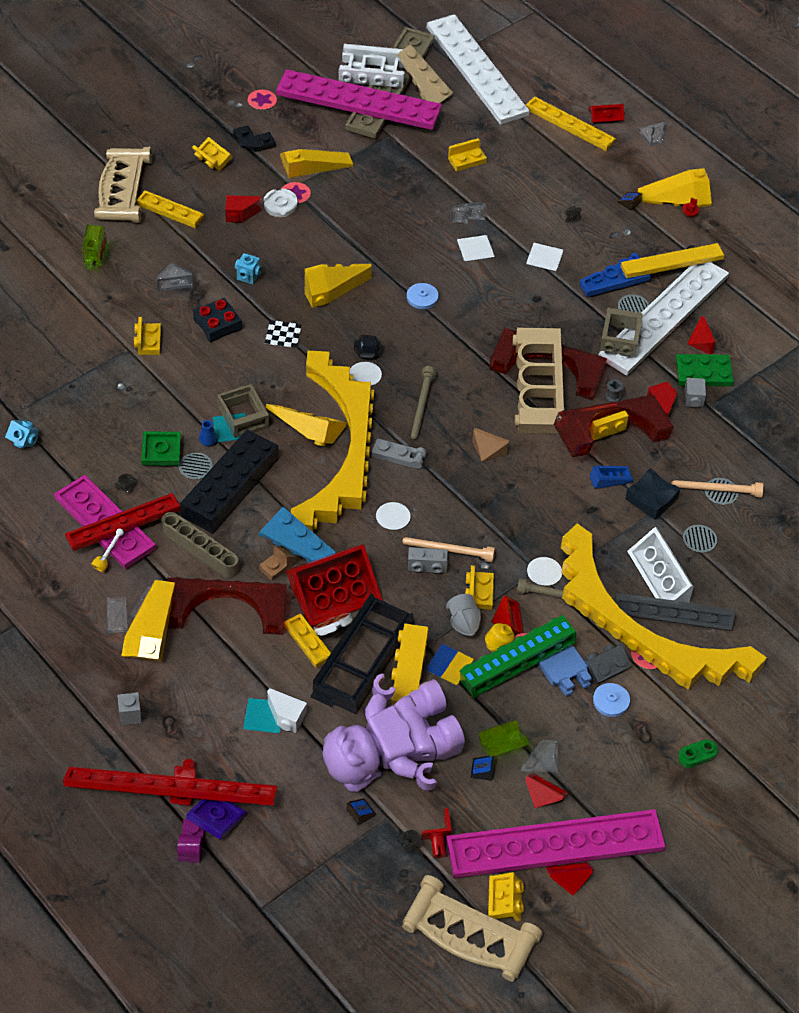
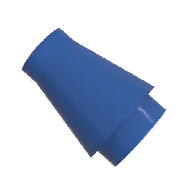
M210 420L202 422L199 435L200 443L206 447L213 446L217 441V434L213 427V422Z

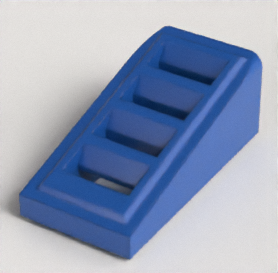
M593 466L590 473V479L594 488L610 487L633 481L628 466Z

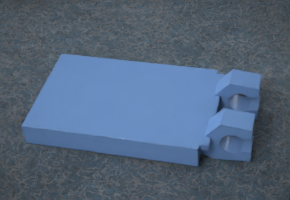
M573 645L537 664L552 686L558 684L565 696L573 694L572 688H574V685L570 678L575 677L583 689L591 684L589 682L591 676L587 672L588 666Z

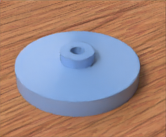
M414 284L407 291V301L415 308L428 309L437 303L438 291L430 284Z
M606 683L595 690L593 704L601 714L617 717L627 711L630 704V696L622 686L615 683Z

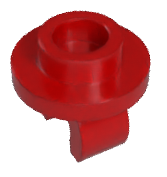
M691 198L690 203L683 205L682 212L690 217L698 215V200Z

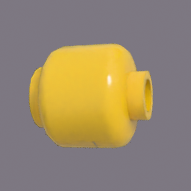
M502 623L494 624L485 635L486 646L492 652L502 645L505 646L513 642L515 639L511 627Z

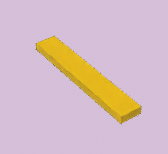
M533 97L525 105L529 112L604 151H607L615 143L616 138L537 97Z
M715 243L621 262L620 267L627 279L724 259V253L719 244Z

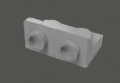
M409 547L408 571L447 573L448 550Z

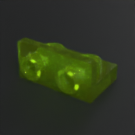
M516 720L478 732L482 751L490 757L529 745L527 736L520 732Z

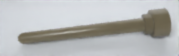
M425 366L422 369L423 385L411 432V438L414 440L419 435L430 383L436 378L437 370L432 366Z
M519 578L516 593L524 595V593L533 592L562 598L564 590L533 585L527 579Z

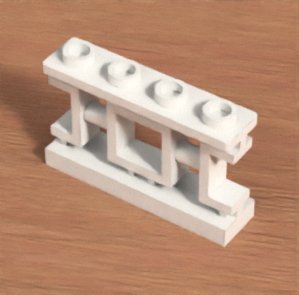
M344 44L342 62L349 64L348 66L340 65L339 81L403 88L405 71H398V68H405L398 57L399 52L403 49ZM366 65L381 66V68H366Z

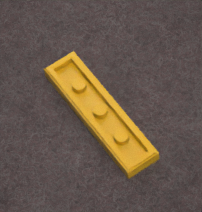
M146 190L136 200V205L193 228H196L204 218V214Z

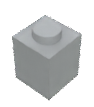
M686 379L684 388L685 406H704L706 397L705 379Z
M138 692L118 695L121 725L142 723Z

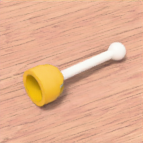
M119 528L116 530V536L104 555L98 556L92 561L91 566L102 573L105 572L108 567V560L106 558L118 538L124 534L123 529Z

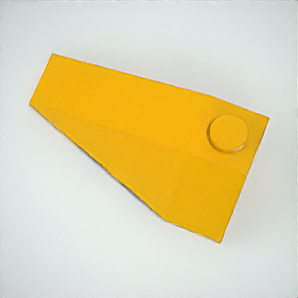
M298 149L280 153L288 178L353 166L349 153Z
M704 168L687 170L637 190L642 193V203L662 205L666 202L679 206L680 204L690 203V199L694 198L698 200V207H707L712 204L710 182Z
M321 264L306 268L305 295L311 307L329 304L371 279L372 265L351 264L350 266H342V264H336L335 267H328L327 264Z
M266 404L268 410L306 438L315 440L314 444L325 446L326 443L333 444L347 425L346 422L320 416L314 417L315 414L298 412L296 409L275 404Z
M160 580L153 582L125 635L122 657L162 662L175 588L174 582Z

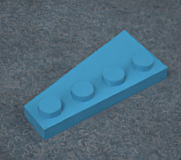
M284 507L258 533L259 536L272 540V543L279 547L281 545L289 549L290 553L296 556L300 555L307 562L336 553Z

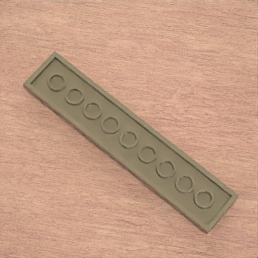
M405 27L394 44L393 49H405L411 44L420 56L424 58L435 40V35ZM398 68V71H405L403 88L369 85L368 88L402 95L412 76L410 73H407L405 68ZM353 112L345 124V130L376 139L387 120Z

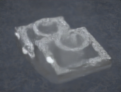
M467 203L452 207L450 222L467 223L468 219L485 220L486 203Z

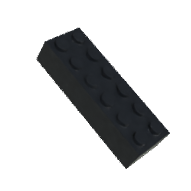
M247 429L180 503L181 517L213 534L278 461V445Z

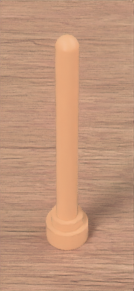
M674 480L671 483L679 488L750 493V495H754L756 498H762L763 483L758 482L751 484V486Z
M408 537L402 540L404 545L430 549H447L448 552L479 556L481 559H485V562L493 563L495 547L490 546L478 549Z

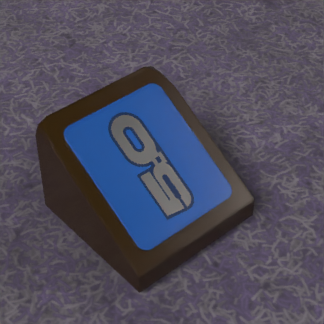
M627 192L618 200V203L629 210H633L641 202L642 193Z
M364 798L347 803L346 810L358 826L376 816V813Z

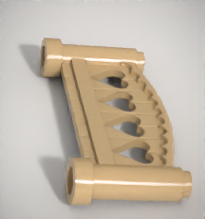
M152 148L107 149L106 155L109 161L102 172L99 182L100 207L95 208V219L140 223L141 206H135L143 163H152ZM117 163H123L128 166L121 170H116L118 167ZM116 174L126 177L123 180L114 182ZM113 186H118L124 189L123 191H120L115 194L111 193L113 191ZM111 198L122 201L112 206L109 205Z
M425 875L420 884L421 889L404 918L402 927L410 933H414L417 929L421 930L434 943L459 958L478 965L501 969L503 971L502 976L508 981L513 982L517 979L534 944L538 943L543 935L541 929L531 923H523L520 931L442 894L443 883L433 876ZM444 911V928L439 929L435 924L431 925L428 923L427 920L430 917ZM463 921L465 931L463 938H457L455 934L447 932L449 927ZM483 930L485 941L483 948H478L475 944L468 943L467 939L470 936ZM503 940L504 957L499 958L495 953L490 954L487 951L488 947Z

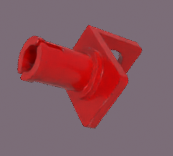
M185 759L182 766H175L174 776L196 778L195 761ZM171 796L170 803L190 806L193 798L178 799L175 796Z
M445 808L443 813L445 828L423 830L421 834V840H431L433 858H438L439 853L440 858L446 856L444 838L451 834L448 808Z

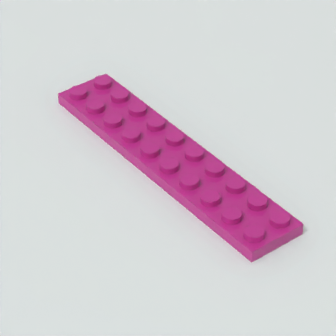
M287 69L276 89V95L431 130H433L442 110V104Z
M655 809L446 836L453 878L665 850V843Z

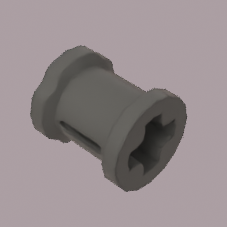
M612 379L607 383L608 391L605 394V399L610 403H618L622 397L620 392L623 390V383L620 380Z

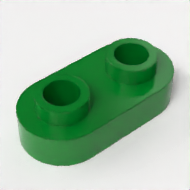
M708 739L687 745L680 749L678 762L685 768H693L710 762L716 758L718 746L715 742Z

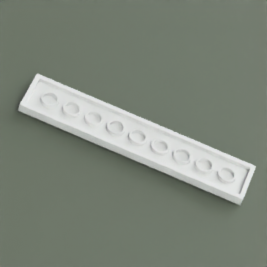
M455 14L427 22L426 28L431 34L435 35L436 41L500 125L529 116L528 108Z
M711 262L690 266L641 312L643 316L636 356L601 351L598 358L628 376L728 278L729 273ZM625 328L616 338L634 340L635 330Z

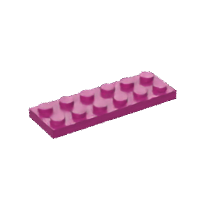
M86 475L81 476L54 493V499L82 527L122 512ZM139 527L124 532L118 538L109 554L126 569L154 551L156 544ZM115 536L98 543L107 550Z

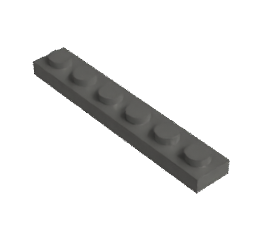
M616 592L615 603L628 616L732 630L735 609Z

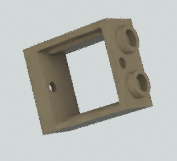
M607 308L600 351L635 357L643 313ZM615 326L635 330L634 340L607 336L608 327Z
M252 384L217 394V407L234 438L241 436L247 429L255 432L269 427V414ZM250 401L256 413L234 420L227 407Z

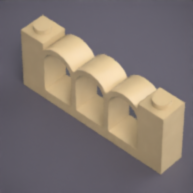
M517 328L516 335L512 337V345L516 346V353H518L516 360L517 367L519 368L517 387L520 391L518 401L519 412L518 415H515V426H518V433H563L564 401L561 328ZM527 353H552V363H532L526 361L522 356ZM528 375H553V385H530L523 378ZM531 397L554 398V408H532L527 406L524 400Z

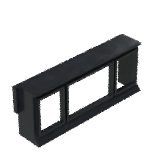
M371 593L314 678L311 698L330 707L336 705L356 715L371 692L374 679L383 673L394 656L396 649L401 645V642H398L399 630H403L404 623L414 624L413 613L410 614L381 601ZM373 611L399 624L392 631L368 620L367 617ZM362 625L389 637V640L367 673L340 661V658ZM334 667H338L363 679L353 696L325 683Z

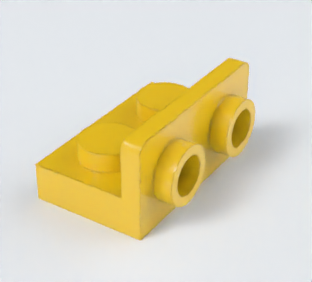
M479 138L449 147L448 160L456 172L487 162V157L480 149Z
M138 317V323H135V334H137V337H134V348L138 349V355H160L161 323H143L142 317Z
M471 565L470 572L466 573V584H469V588H466L465 594H471L474 597L479 609L492 610L494 573L475 572V566Z
M514 872L489 876V917L494 919L513 917L516 921H521V913L524 911L521 900L524 885Z

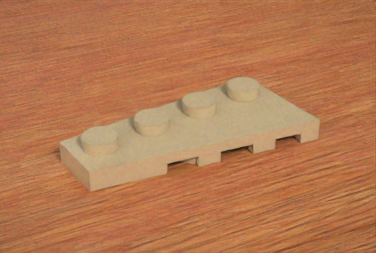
M411 44L399 52L398 57L407 73L411 74L414 85L418 86L423 100L441 104L453 94L450 88Z

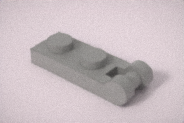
M377 438L371 457L420 469L427 451L421 447L416 449Z

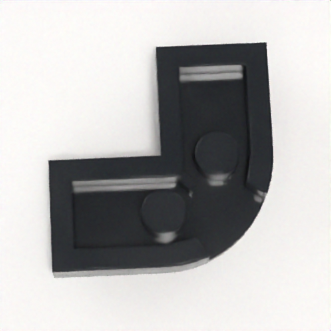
M249 125L233 129V135L241 148L246 147L254 149V152H259L276 147V142L270 132L254 136Z

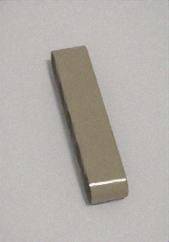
M169 512L163 515L162 528L163 534L224 577L233 578L237 576L239 564L238 556L178 514Z

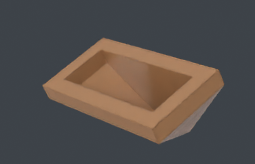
M477 428L473 430L472 442L481 461L507 455L509 440Z

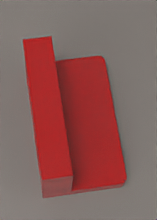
M624 104L588 107V110H591V123L625 120Z

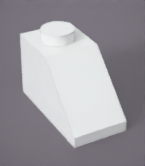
M269 688L267 691L268 704L277 725L285 731L296 733L307 714V703Z

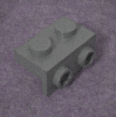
M612 643L603 647V652L598 654L595 651L586 656L587 660L584 662L588 666L595 683H599L632 666L622 644L615 646Z

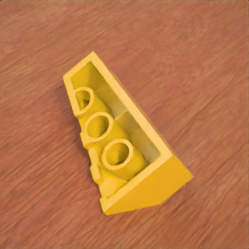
M404 623L403 630H399L398 642H401L400 649H396L395 661H398L397 668L392 670L391 680H395L393 688L396 689L393 697L390 698L391 706H394L398 700L417 690L420 686L423 662L425 661L428 644V627Z

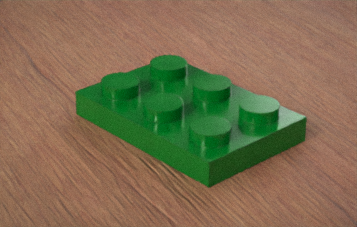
M676 354L675 361L679 386H685L687 378L705 379V386L733 387L734 381L730 355Z

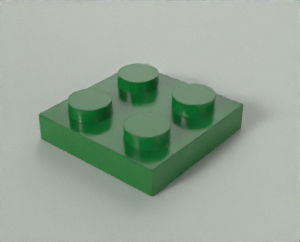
M143 431L141 464L180 466L181 432Z

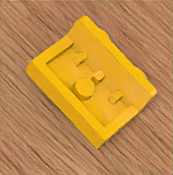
M209 137L199 148L195 145L192 146L195 151L194 155L200 161L204 159L206 161L205 164L210 169L215 168L219 172L232 159V155Z
M622 411L592 421L591 424L586 425L585 429L592 440L595 441L626 430L629 415L626 411Z

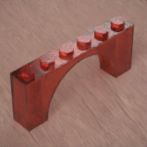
M504 328L490 358L489 370L507 375L508 371L516 364L518 353H516V346L512 345V337L516 335V331ZM561 345L562 364L571 370L577 382L575 396L593 401L606 369L607 358ZM527 353L522 357L524 359L533 357L552 359V353Z
M654 395L563 410L558 412L553 424L572 457L588 455L594 443L590 433L592 421L622 411H626L629 415L627 423L642 430L652 442L669 439L674 428Z
M167 577V582L175 583L168 628L183 629L185 620L190 612L205 601L215 598H233L247 603L257 612L262 622L263 634L283 635L287 584Z

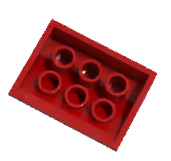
M364 544L356 545L286 570L292 591L310 626L360 609L371 593L382 601Z

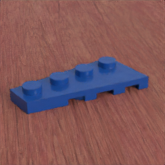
M635 252L631 254V257L623 258L617 264L605 267L604 271H597L581 279L579 285L585 296L589 297L650 281L651 275L647 274L626 279L620 265L624 261L639 259Z

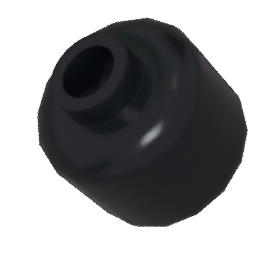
M360 335L359 339L355 340L354 351H357V355L360 358L374 359L376 355L380 354L381 341H378L376 336Z

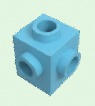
M243 253L235 264L237 280L254 284L262 270L260 258Z
M12 420L5 438L13 441L16 447L22 449L33 447L38 439L39 429L33 427L34 424L30 421Z

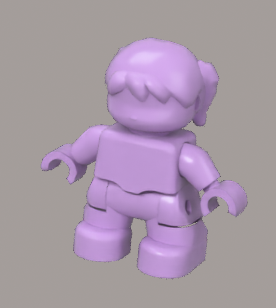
M379 674L374 679L373 696L365 709L368 721L367 727L364 728L361 725L345 727L341 725L328 733L324 739L323 746L325 765L331 776L338 782L344 783L346 789L351 792H359L375 778L381 776L382 772L378 769L379 762H381L385 769H391L396 775L411 779L416 777L418 786L423 790H432L437 786L438 782L434 778L426 779L423 774L426 772L430 773L433 763H424L418 767V763L414 761L445 760L460 754L465 742L461 726L453 715L439 720L435 726H429L426 718L444 712L446 709L444 693L435 679L421 684L417 690L402 697L394 706L386 708L387 700L393 697L396 688L391 687L389 690L381 689L379 686L384 683V674Z

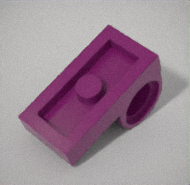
M184 819L182 833L178 839V861L200 863L205 830L188 819Z

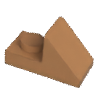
M274 545V554L259 565V570L273 581L298 563L301 557L290 553L289 549L281 545L280 547Z

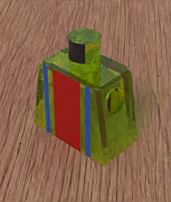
M87 224L82 244L84 267L92 270L95 265H102L108 243L104 226Z

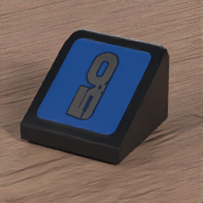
M494 756L473 758L470 778L491 781Z

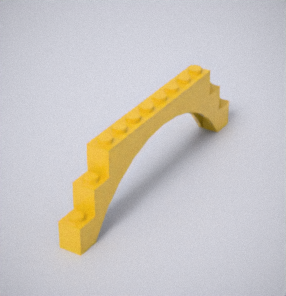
M324 351L307 352L306 376L324 388L338 403L346 417L351 442L348 455L340 471L332 481L314 497L291 508V514L312 532L313 529L317 530L318 522L337 523L338 516L342 515V508L361 510L362 502H366V491H363V487H367V476H364V472H368L369 461H365V458H369L370 446H366V444L370 443L371 432L367 431L372 426V418H369V415L373 414V404H370V401H374V390H371V382L353 381L350 367L333 366V359H329L330 352Z
M577 523L563 536L561 549L570 556L563 562L561 573L571 581L564 587L562 599L568 605H572L579 610L582 615L593 620L597 626L608 631L615 639H619L626 644L630 650L637 652L645 661L655 665L663 674L670 676L678 685L689 690L703 675L709 682L720 686L732 672L740 679L750 683L763 669L767 657L751 646L731 649L698 648L661 637L641 626L619 608L603 586L593 559L592 533Z

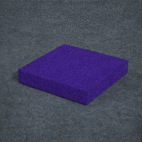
M203 799L187 813L186 819L221 840L245 818L246 811L229 801L222 802Z

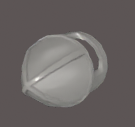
M471 594L454 596L446 604L448 614L452 615L450 619L451 625L457 632L463 635H475L480 625L481 611L477 607L474 597Z

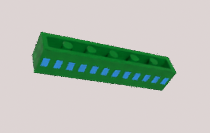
M564 615L553 618L543 626L534 628L530 633L517 637L513 642L500 646L496 651L483 655L474 663L465 665L459 670L460 681L472 698H475L575 644L576 631Z

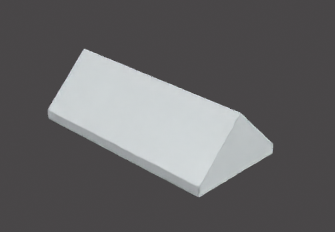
M654 527L627 552L655 598L690 603L693 585L658 528Z

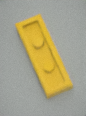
M300 613L284 621V627L314 667L317 668L323 665L331 652L319 636L316 635L303 615Z

